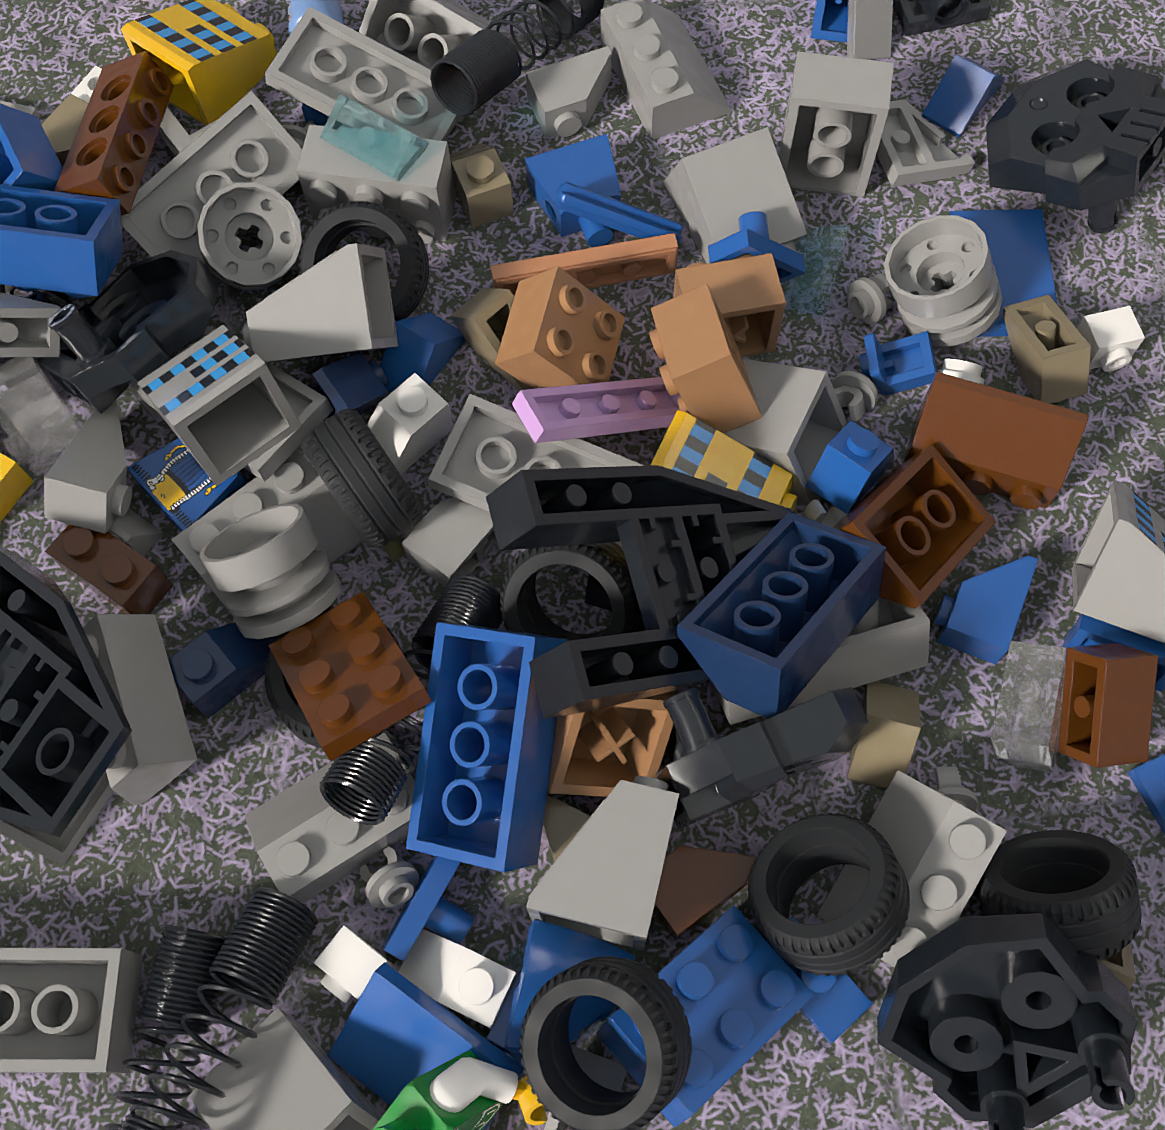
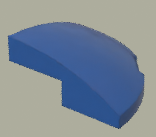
M535 919L529 926L520 983L515 988L504 1049L520 1052V1036L522 1035L520 1031L526 1010L539 989L552 977L590 958L615 956L635 961L636 956L595 937ZM579 996L572 1007L569 1017V1042L576 1041L579 1032L593 1024L596 1020L603 1022L617 1005L598 996Z

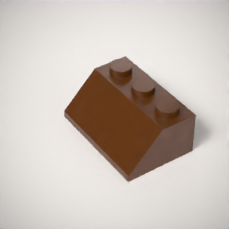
M936 372L916 415L903 462L932 444L973 494L986 495L991 492L1010 498V501L1015 506L1023 509L1047 508L1061 490L1086 428L1089 415Z
M930 444L894 468L833 528L886 546L879 597L915 609L927 600L992 528L996 521L936 448Z

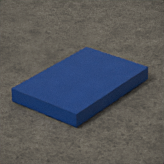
M1042 209L950 211L949 215L960 216L975 222L985 233L1001 288L1003 300L999 315L990 327L977 337L1008 336L1003 318V307L1045 295H1049L1057 304Z
M385 962L374 971L327 1055L390 1106L405 1086L413 1079L468 1050H471L480 1061L517 1073L518 1079L524 1067ZM497 1111L496 1114L492 1117V1119L489 1121V1123L485 1126V1128H484L483 1130H487V1129L489 1128L490 1124L492 1123L493 1119H494L495 1116L497 1115L498 1111Z

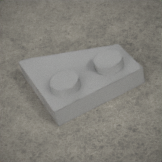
M905 99L890 101L889 112L876 153L891 186L941 180L969 173L975 164L973 158L967 153L960 158L957 157L942 143L946 135L934 124L925 121L920 112Z

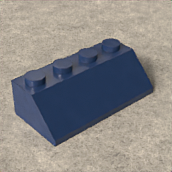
M788 512L677 625V636L725 700L769 719L788 709L879 599L886 546Z

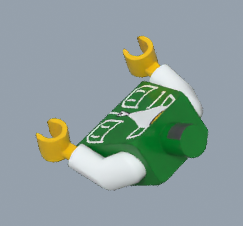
M468 1050L413 1079L405 1086L372 1130H483L504 1103H509L512 1099L518 1100L524 1119L528 1124H544L548 1117L543 1109V1104H539L537 1101L536 1093H532V1087L526 1081L528 1079L527 1076L519 1081L517 1073L480 1061L471 1050Z

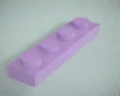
M662 377L520 390L512 405L536 444L669 427L677 410H680L677 398L681 396L679 393L671 396Z

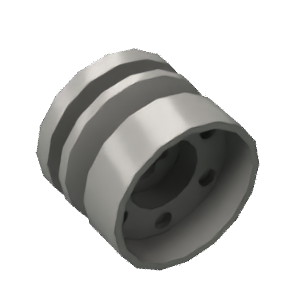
M257 182L233 183L216 191L203 206L197 225L200 254L209 271L225 285L242 291L263 290L280 282L296 262L302 243L300 221L291 203L275 189ZM250 230L258 233L256 241L261 245V248L251 247L248 252L242 251L240 249L241 240L236 235L238 232L246 235Z
M934 216L918 221L900 233L889 247L884 262L886 280L894 299L897 301L898 310L902 315L904 325L912 335L928 331L933 346L951 347L976 338L985 332L999 315L1003 300L999 280L993 265L986 235L975 222L960 216Z
M281 504L250 514L213 536L202 547L199 557L214 585L220 591L229 592L225 605L231 614L236 616L234 621L245 638L263 639L298 628L331 606L341 592V582L337 574L330 569L331 562L328 556L322 551L314 550L317 547L318 536L304 508L298 504Z

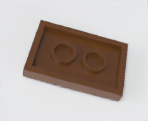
M364 592L339 603L328 612L300 628L290 631L284 637L268 645L330 762L432 702L423 684Z

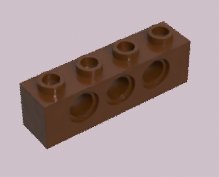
M146 51L103 66L54 191L120 200L121 216L130 213L174 88L165 71L158 67Z

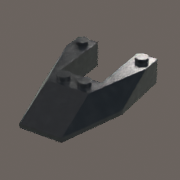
M659 465L520 470L487 495L486 500L500 551L621 541L646 631L566 641L529 661L543 719L589 712L711 682L677 636V625L788 512L792 513V510Z
M0 546V820L61 837L131 734L132 729L70 601L51 577L27 559Z

